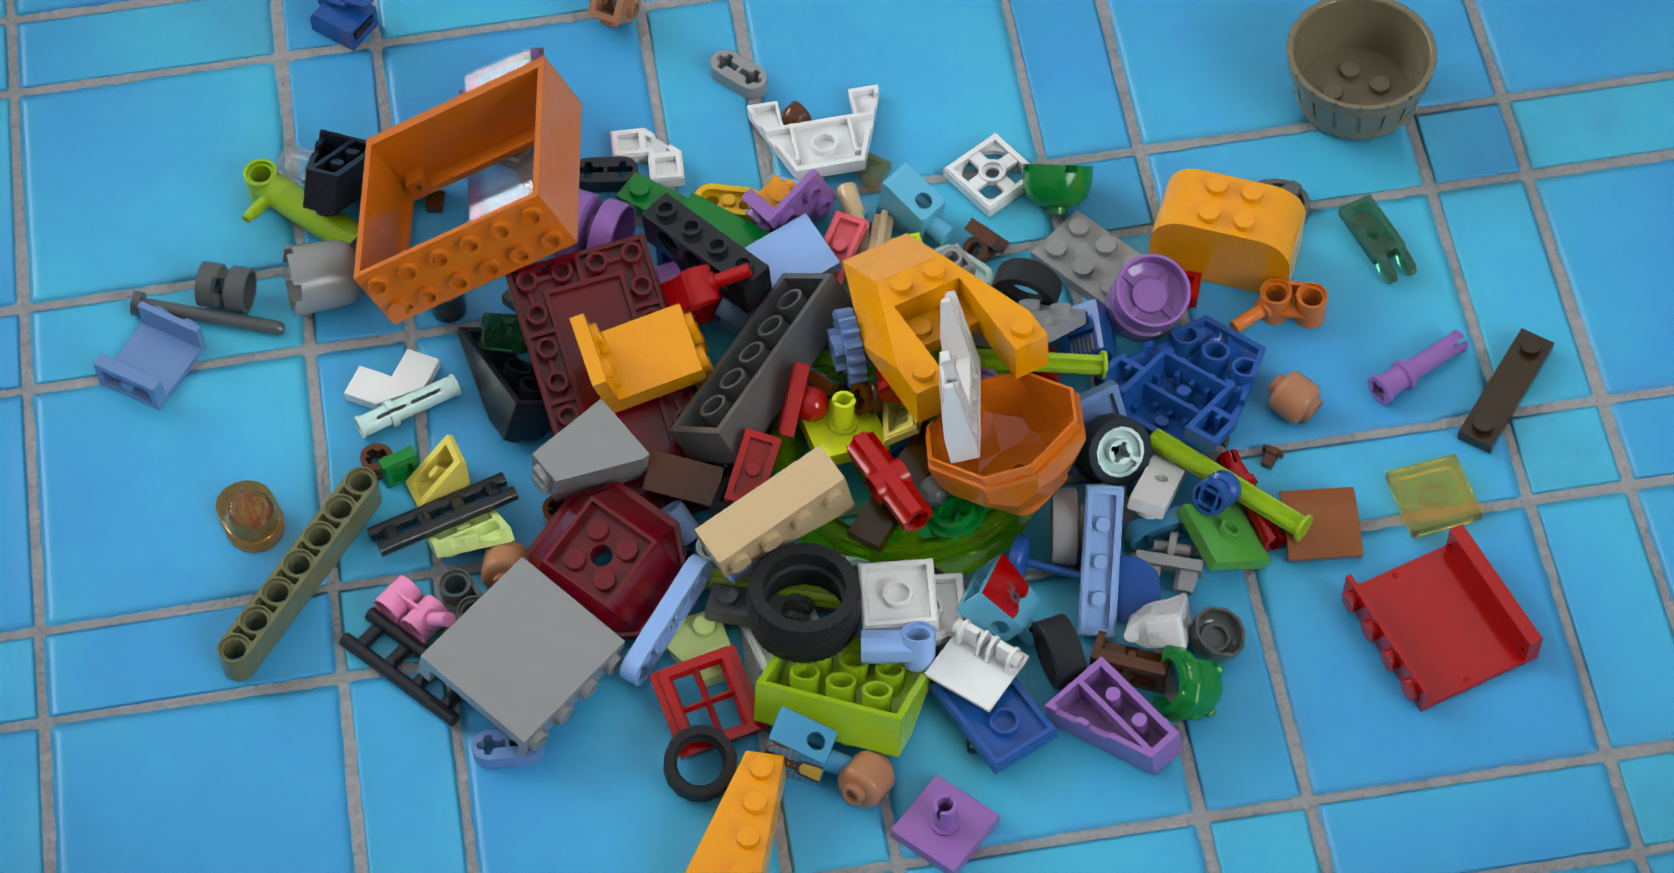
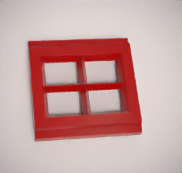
M735 644L669 666L649 675L672 738L681 730L691 727L686 715L687 713L704 707L708 711L713 727L722 731L731 742L741 740L767 729L766 723L754 721L755 695ZM720 664L729 690L710 697L700 671ZM693 674L703 700L683 707L674 680ZM733 697L742 724L723 730L713 704ZM696 741L684 747L679 756L681 760L689 759L716 748L707 742Z

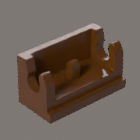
M653 450L643 490L710 507L726 469Z
M1099 630L1090 656V665L1102 656L1132 687L1163 694L1171 663L1163 662L1162 654L1107 641V638H1105L1107 632Z

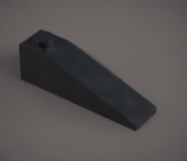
M459 327L457 334L488 418L503 440L513 443L536 441L551 430V426L532 364L521 360L517 356L518 349L493 329Z

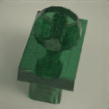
M488 312L482 315L479 329L481 333L479 347L483 350L508 351L522 355L528 353L517 315Z

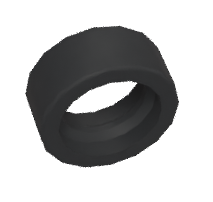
M1011 258L1003 261L998 267L991 287L1018 304L1023 299H1038L1042 305H1051L1058 303L1062 291V282L1050 267L1036 260ZM1014 285L1028 287L1038 294L1025 292Z
M1058 614L1033 624L1034 644L1043 671L1055 690L1064 689L1087 669L1085 655L1075 628L1065 614Z
M694 725L681 730L670 740L664 754L663 773L668 785L678 796L689 801L706 802L719 797L727 790L737 768V754L732 742L722 731L711 726ZM696 741L707 742L713 745L720 752L723 760V767L719 777L714 782L704 786L686 782L677 768V758L681 750L688 744Z

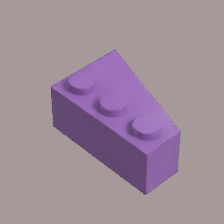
M1102 656L1044 705L1048 718L1056 727L1153 775H1156L1183 751L1180 733Z

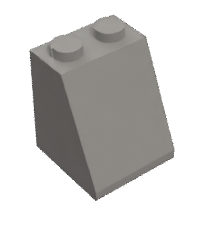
M601 398L532 453L531 470L534 476L531 480L543 495L550 493L555 500L567 498L570 494L617 481L625 483L643 478L647 474L650 454Z

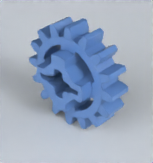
M851 307L833 310L834 328L828 329L827 333L829 351L834 363L835 372H843L844 379H846L849 388L855 383L864 384L868 382L866 367L872 366L873 362L863 350L856 316H854Z

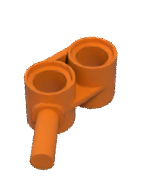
M1271 278L1262 284L1259 299L1255 301L1254 307L1230 321L1229 326L1240 333L1260 319L1267 324L1278 325L1285 322L1288 317L1294 318L1299 326L1314 329L1319 327L1325 320L1328 292L1325 287L1315 282H1298Z

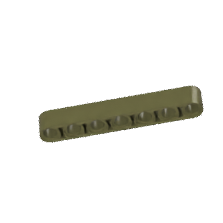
M356 467L345 475L222 637L217 646V653L223 671L230 680L244 681L256 672L379 508L382 496L377 476L372 469ZM300 571H306L302 574H296ZM279 599H285V600H283V601H281V602H275L276 600H279ZM264 627L258 631H253L255 628ZM237 655H243L242 657H240V658H238V659H232L233 657H235V656H237Z

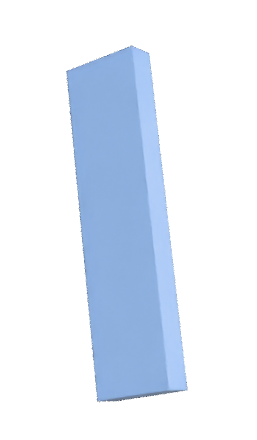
M1086 484L1077 635L1097 636L1099 630L1107 632L1106 637H1115L1124 486Z

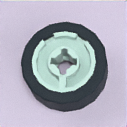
M1115 413L1099 415L1086 425V441L1078 454V458L1087 474L1102 483L1114 486L1130 484L1142 476L1145 468L1149 465L1152 454L1151 439L1144 426L1132 418ZM1119 445V451L1114 455L1111 448Z

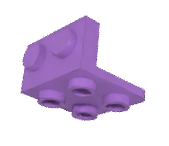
M812 169L775 208L752 188L741 199L749 207L745 213L757 224L756 226L771 233L804 213L808 215L814 224L819 217L825 216L831 210L836 200V195L823 177L815 169Z

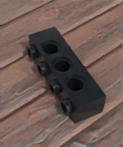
M665 193L641 214L646 241L686 270L708 264L711 271L716 274L749 263L753 273L752 277L720 287L718 292L745 313L749 314L756 308L772 289L770 270L767 264L668 193Z

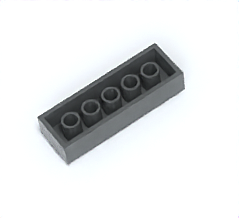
M783 273L669 430L670 434L690 459L699 462L735 464L746 428L765 433L770 428L771 422L782 408L792 364L800 362L812 365L828 345L827 330L834 328L833 310L846 307L853 308L850 296L833 273Z

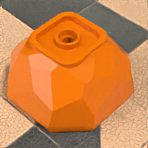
M1011 372L981 379L980 458L956 463L950 462L944 442L941 413L926 426L925 434L928 468L941 488L953 496L1019 516L1029 515L1037 511L1065 483L1068 478V472L1086 441L1079 393L1074 392L1072 387L1032 373L1016 379Z

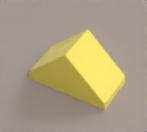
M447 434L405 481L417 507L471 485L466 461L453 435Z

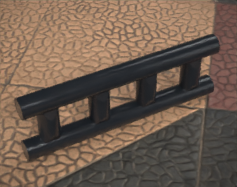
M500 472L369 527L367 532L372 542L383 537L386 539L377 543L379 552L384 557L518 500V495L513 486L502 491L499 489L507 485L503 472ZM480 496H487L469 505L466 504V502L476 499ZM447 510H453L452 512L445 514L441 517H438L436 519L432 518L433 516L438 515ZM416 523L419 524V526L415 528H412L400 534L398 533V531L402 529H405Z
M375 607L370 608L365 615V619L372 625L358 639L350 633H345L341 637L339 644L450 727H453L460 719V714L453 710V708L463 698L451 689L440 700L425 689L437 676L430 682L420 673L411 679L397 669L411 654L420 659V656L429 647ZM384 633L399 644L385 659L370 649Z

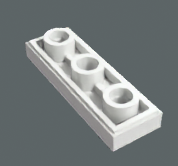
M1154 452L1149 465L1145 468L1130 495L1127 508L1135 511L1140 517L1145 519H1163L1188 471L1159 453Z

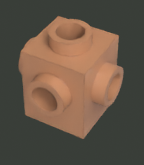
M590 0L587 14L599 18L600 23L603 25L619 28L620 24L632 23L633 19L637 17L641 1Z

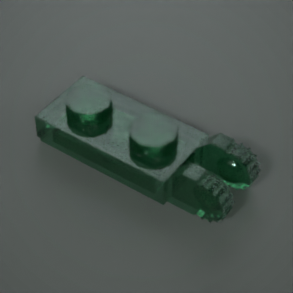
M1370 194L1339 207V217L1373 265L1376 264L1378 272L1386 284L1388 283L1389 285L1398 280L1396 269L1389 260V258L1394 256L1398 266L1405 275L1411 276L1416 274V264L1405 248L1406 243Z

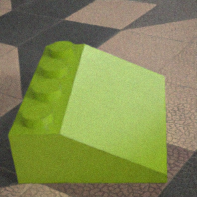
M856 637L852 639L850 644L848 643V646L843 651L823 661L794 663L773 656L756 682L754 721L774 726L780 708L783 706L835 730L838 733L836 742L899 758L912 735L931 679L924 676L926 671L913 672L903 667L902 663L861 664V638Z

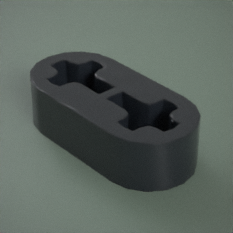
M629 157L583 158L580 160L579 189L593 193L619 192L635 172L639 173L637 163ZM592 172L591 178H585L586 173ZM621 172H627L626 177H619Z

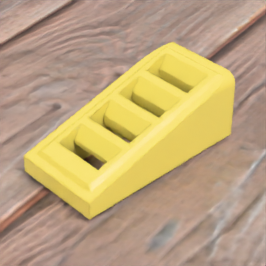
M882 403L883 442L886 446L920 433L922 422L917 423L904 404Z

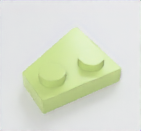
M496 510L426 538L429 548L437 558H449L460 553L505 544L515 540L511 527Z
M705 611L685 618L666 650L671 654V659L678 664L719 648L730 646L731 644L723 623L705 619ZM720 664L700 671L706 687L726 681Z

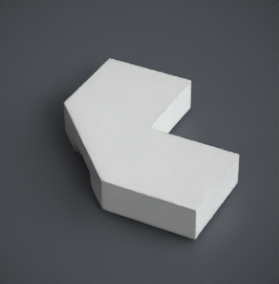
M646 128L610 131L613 157H629L636 163L648 162L650 179L665 187L686 186L681 150L655 138V134Z
M407 349L392 376L359 366L344 392L345 400L374 410L382 406V402L387 399L394 401L417 389L430 385L441 367L440 359Z

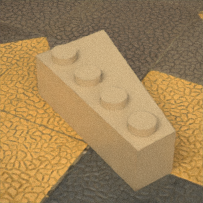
M819 445L694 530L701 545L726 578L733 573L743 571L750 564L771 553L772 550L795 541L856 507L845 477L821 445Z

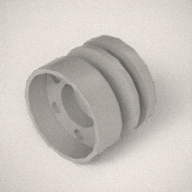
M1060 487L1050 497L1051 564L1076 565L1079 549H1082L1085 504L1079 503L1076 487Z

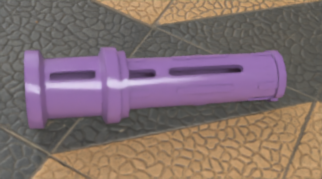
M1454 330L1411 359L1395 361L1391 365L1390 370L1382 375L1375 374L1368 379L1370 393L1378 403L1388 405L1393 401V396L1403 390L1410 391L1416 387L1420 377L1460 352L1467 350V340L1458 344L1457 341L1464 338V335L1460 331Z

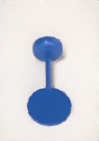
M1021 533L1016 535L1008 559L1022 577H1024L1027 567L1080 581V571L1030 558L1032 549L1031 538ZM1122 555L1120 556L1116 620L1128 622L1130 615L1142 606L1160 600L1161 582L1157 571L1149 562L1137 556Z

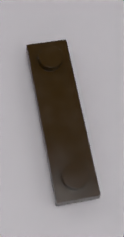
M1521 328L1458 431L1457 439L1490 454L1551 354L1554 342Z

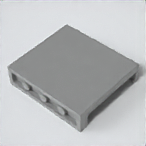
M522 557L420 656L418 673L429 682L435 676L442 680L519 745L517 755L522 758L530 749L535 752L544 744L549 736L547 732L555 724L561 726L568 720L574 711L572 706L580 698L584 701L587 700L599 686L597 681L605 673L612 675L619 668L624 660L622 651L625 641Z

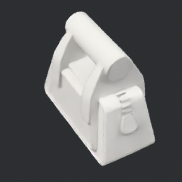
M1182 593L1166 600L1163 599L1145 604L1135 613L1131 614L1124 632L1125 640L1145 648H1163L1166 645L1187 648L1190 625L1192 623L1187 594Z

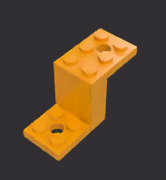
M679 303L602 332L599 331L596 322L589 323L584 313L569 318L592 386L614 413L693 384L698 390L714 369V365L706 354L709 352L703 333L700 332L692 313L685 314Z

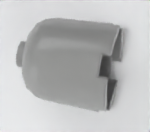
M329 240L282 247V262H288L291 276H285L284 279L291 309L294 308L295 317L353 304L358 299L362 288L353 279L356 252L349 243L342 240Z

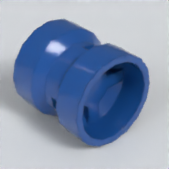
M1217 470L1194 486L1191 495L1193 505L1203 515L1216 516L1238 501L1241 496V485L1237 477L1230 471Z

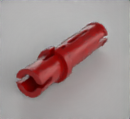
M1231 449L1230 452L1226 450L1217 457L1216 462L1256 486L1258 483L1257 479L1248 472L1237 449ZM1241 504L1266 551H1271L1272 548L1276 550L1286 542V538L1278 525Z

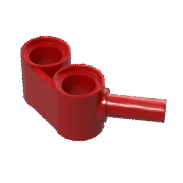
M749 263L716 274L711 271L708 264L680 272L677 277L660 284L667 307L679 303L685 314L691 312L694 315L700 312L702 307L709 306L720 300L718 295L720 287L752 277L753 273Z

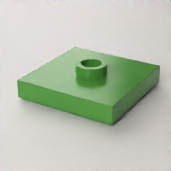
M1239 503L1232 504L1216 516L1203 515L1193 504H1183L1177 511L1179 518L1210 571L1265 569L1271 562L1269 555Z

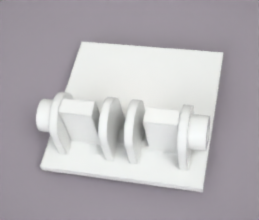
M959 618L952 628L954 635L924 673V676L985 711L990 712L1030 656L1021 652L1019 647H1013L1002 641L1000 636L991 635V631H984L972 624L970 619L962 620Z

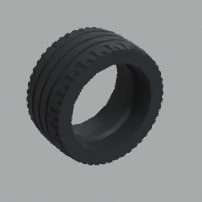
M800 542L797 544L792 543L791 545L787 544L766 554L757 563V566L754 567L747 589L748 621L752 634H754L759 645L761 644L762 648L766 649L773 656L794 663L823 661L843 651L854 638L861 618L862 595L857 572L845 556H842L841 553L816 543ZM807 584L822 587L836 596L841 604L833 613L821 619L803 622L785 618L773 611L768 602L775 593L789 586Z

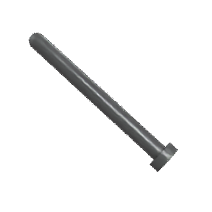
M140 291L133 293L130 302V314L139 317L140 314L137 306L142 301L151 306H161L170 314L182 319L188 318L193 321L273 335H281L285 332V324L281 321L149 299L146 297L145 292Z

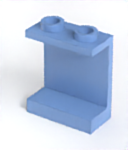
M141 301L137 307L142 324L115 359L101 353L93 365L101 385L160 411L207 347L202 329L196 322L188 318L183 320L170 314L161 306H151Z

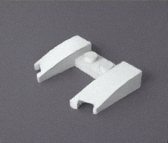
M953 290L946 292L945 298H942L940 303V341L942 352H939V390L944 442L950 462L956 463L980 458L981 359L956 291Z

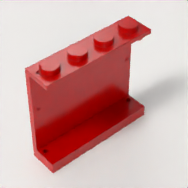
M1463 524L1449 529L1447 543L1443 547L1361 584L1357 583L1351 574L1345 578L1344 589L1341 594L1345 608L1348 612L1355 613L1361 622V629L1365 638L1369 642L1375 643L1380 651L1381 660L1385 668L1389 672L1393 671L1400 681V687L1404 696L1409 701L1413 700L1420 712L1538 658L1543 638Z

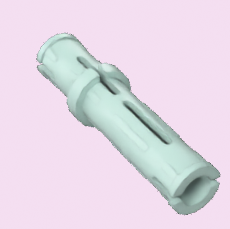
M450 374L448 377L417 389L394 401L390 399L383 401L382 406L361 416L354 417V423L360 436L364 439L368 435L390 425L395 428L401 425L402 420L452 397L461 395V389L454 375Z

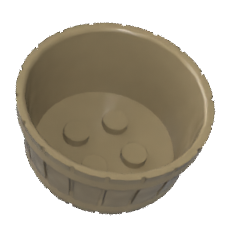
M1321 0L1316 5L1306 9L1298 17V20L1294 22L1290 29L1286 46L1287 64L1293 81V94L1300 110L1308 121L1317 126L1318 129L1332 136L1336 135L1338 138L1348 140L1379 138L1401 127L1412 116L1421 95L1429 86L1438 55L1434 36L1424 20L1413 10H1409L1407 6L1395 0Z

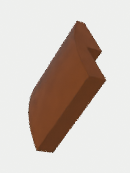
M1354 487L1279 492L1281 502L1304 516L1308 514L1313 516V522L1308 532L1299 542L1294 540L1293 534L1284 530L1287 563L1363 557L1361 529Z

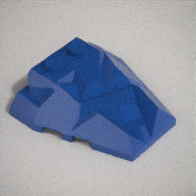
M1205 315L1170 331L1169 339L1155 345L1153 340L1144 343L1142 351L1128 357L1124 352L1115 356L1108 363L1106 378L1100 380L1098 375H1095L1094 384L1098 386L1110 379L1118 384L1127 417L1134 419L1144 426L1149 436L1154 430L1161 429L1200 453L1213 451L1236 429L1248 394L1265 355L1266 347Z

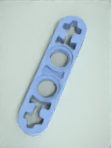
M696 554L691 555L687 559L625 656L620 667L619 674L621 678L637 686L642 685L646 681L710 580L713 572L712 562Z

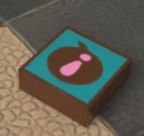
M810 367L807 379L808 385L823 389L827 396H833L836 392L846 389L847 385L817 367Z

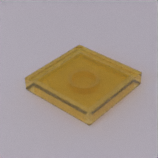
M1456 454L1386 472V482L1412 538L1482 519L1483 512Z

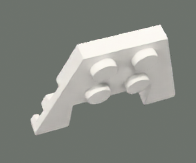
M876 84L848 89V99L852 114L783 125L778 102L772 101L747 105L748 118L796 180H801L812 169H815L822 177L865 170L879 102V87Z

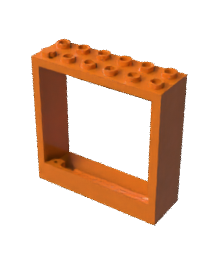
M545 56L367 138L353 279L394 325L578 242L582 103ZM534 146L531 194L410 248L414 201Z

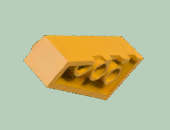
M746 750L685 873H768L786 780L784 755Z

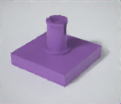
M936 775L891 829V837L944 873H959L999 824L1000 815L939 775Z

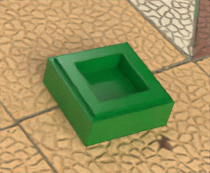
M412 445L378 460L382 479L388 489L404 483L419 466L417 454Z

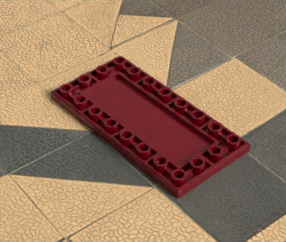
M643 233L529 264L504 275L553 436L601 399L592 386L569 318L584 313L589 323L596 322L599 331L602 332L667 308ZM691 385L615 413L650 454L649 463L653 450L690 459L670 434L669 430L694 396ZM703 462L717 466L715 462ZM646 475L643 478L623 483L660 509L678 500V498L643 490ZM682 500L692 515L710 510L709 506Z

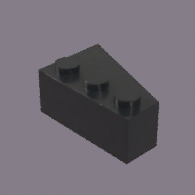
M323 129L320 130L319 140L315 143L314 153H311L306 166L303 208L314 210L320 216L332 217L361 197L366 140Z

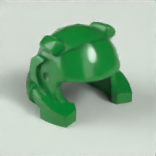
M1173 645L1163 647L1162 661L1174 663L1178 669L1180 678L1179 691L1172 703L1168 701L1167 697L1154 696L1152 706L1165 719L1173 723L1185 719L1201 720L1203 716L1210 718L1215 715V707L1221 699L1223 690L1221 675L1224 673V668L1217 660L1195 658L1190 651H1186L1185 647Z

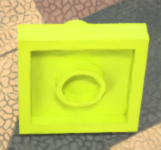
M839 391L832 396V399L829 400L828 412L821 420L806 422L798 417V424L810 450L812 451L821 445L835 465L852 462L847 453L846 446L850 444L855 435L863 431L868 433L874 432L888 451L890 450V445L886 446L883 442V427L877 414L868 413L864 416H858L854 413L856 398L849 391Z

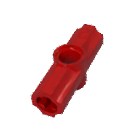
M863 431L855 435L850 444L846 446L847 453L864 475L866 485L878 504H885L905 532L909 530L916 532L925 527L927 521L933 516L932 509L915 488L911 474L902 460L898 457L894 459L874 432L868 433Z

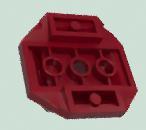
M620 481L570 494L526 550L528 562L623 640L637 639L686 562L679 522ZM608 553L613 555L612 560L607 565H595L597 557L601 554Z

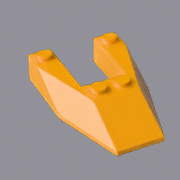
M903 234L843 261L856 321L863 343V350L917 423L941 413L939 365L930 353L942 348L940 341V303L948 291H956L971 334L979 331L1016 379L1049 364L1048 334L1029 310L911 235Z

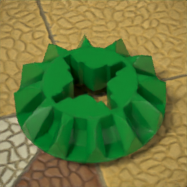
M951 494L947 496L945 502L940 506L931 507L933 516L927 521V526L931 535L938 536L942 542L952 538L957 543L960 537L968 536L972 538L973 530L983 529V520L987 517L985 507ZM957 512H959L960 516H962L959 522L952 523L957 516Z

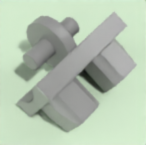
M1171 531L1169 542L1155 539L1153 550L1167 552V554L1137 549L1136 556L1149 562L1157 571L1159 579L1161 572L1175 574L1173 592L1177 594L1186 593L1188 596H1192L1198 578L1202 579L1204 560L1175 556L1176 554L1190 556L1192 545L1178 543V532Z

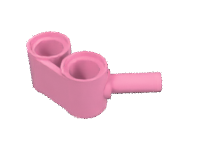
M403 575L398 576L373 601L377 610L424 644L441 627H451L456 622L455 615L449 612L438 599L432 595H426L423 598L419 588Z

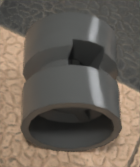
M202 262L195 281L194 293L196 304L201 307L214 309L224 305L227 311L248 313L253 306L256 295V271L253 268L236 265L228 270L227 266L223 263Z

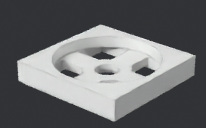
M994 133L943 169V176L990 218L1025 193L1023 178L1015 184L1006 176V172L1017 165L1023 177V164L1030 163L998 134ZM984 155H1000L1003 157L996 160L987 159ZM971 163L979 172L967 181L962 177L965 167ZM995 169L999 172V175L995 178H990L986 175V171ZM987 185H995L1003 193L994 199L985 198L979 191Z

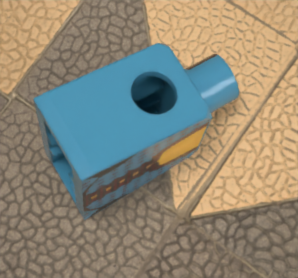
M783 706L780 708L764 752L784 755L786 778L813 786H819L824 771L838 776L843 767L853 758V756L833 749L838 734L835 730Z

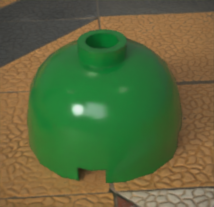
M1023 164V187L1027 197L1034 204L1046 207V214H1067V207L1080 205L1090 193L1093 180V166Z

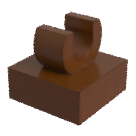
M973 218L970 219L964 229L975 237H970L965 241L963 250L971 254L976 246L981 245L982 251L977 259L983 263L990 260L992 248L1003 254L1010 244L1006 239Z

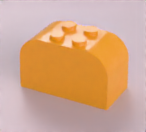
M1201 169L1180 170L1174 173L1168 180L1151 233L1149 254L1164 255L1177 262L1183 270L1202 273L1201 280L1260 293L1262 284L1271 278L1291 281L1302 245L1306 216L1305 207L1298 197L1277 186Z

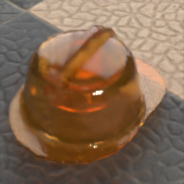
M249 480L235 482L226 487L218 496L215 505L217 516L227 537L235 547L244 552L251 553L267 551L275 546L283 536L285 528L283 514L272 492L266 485Z

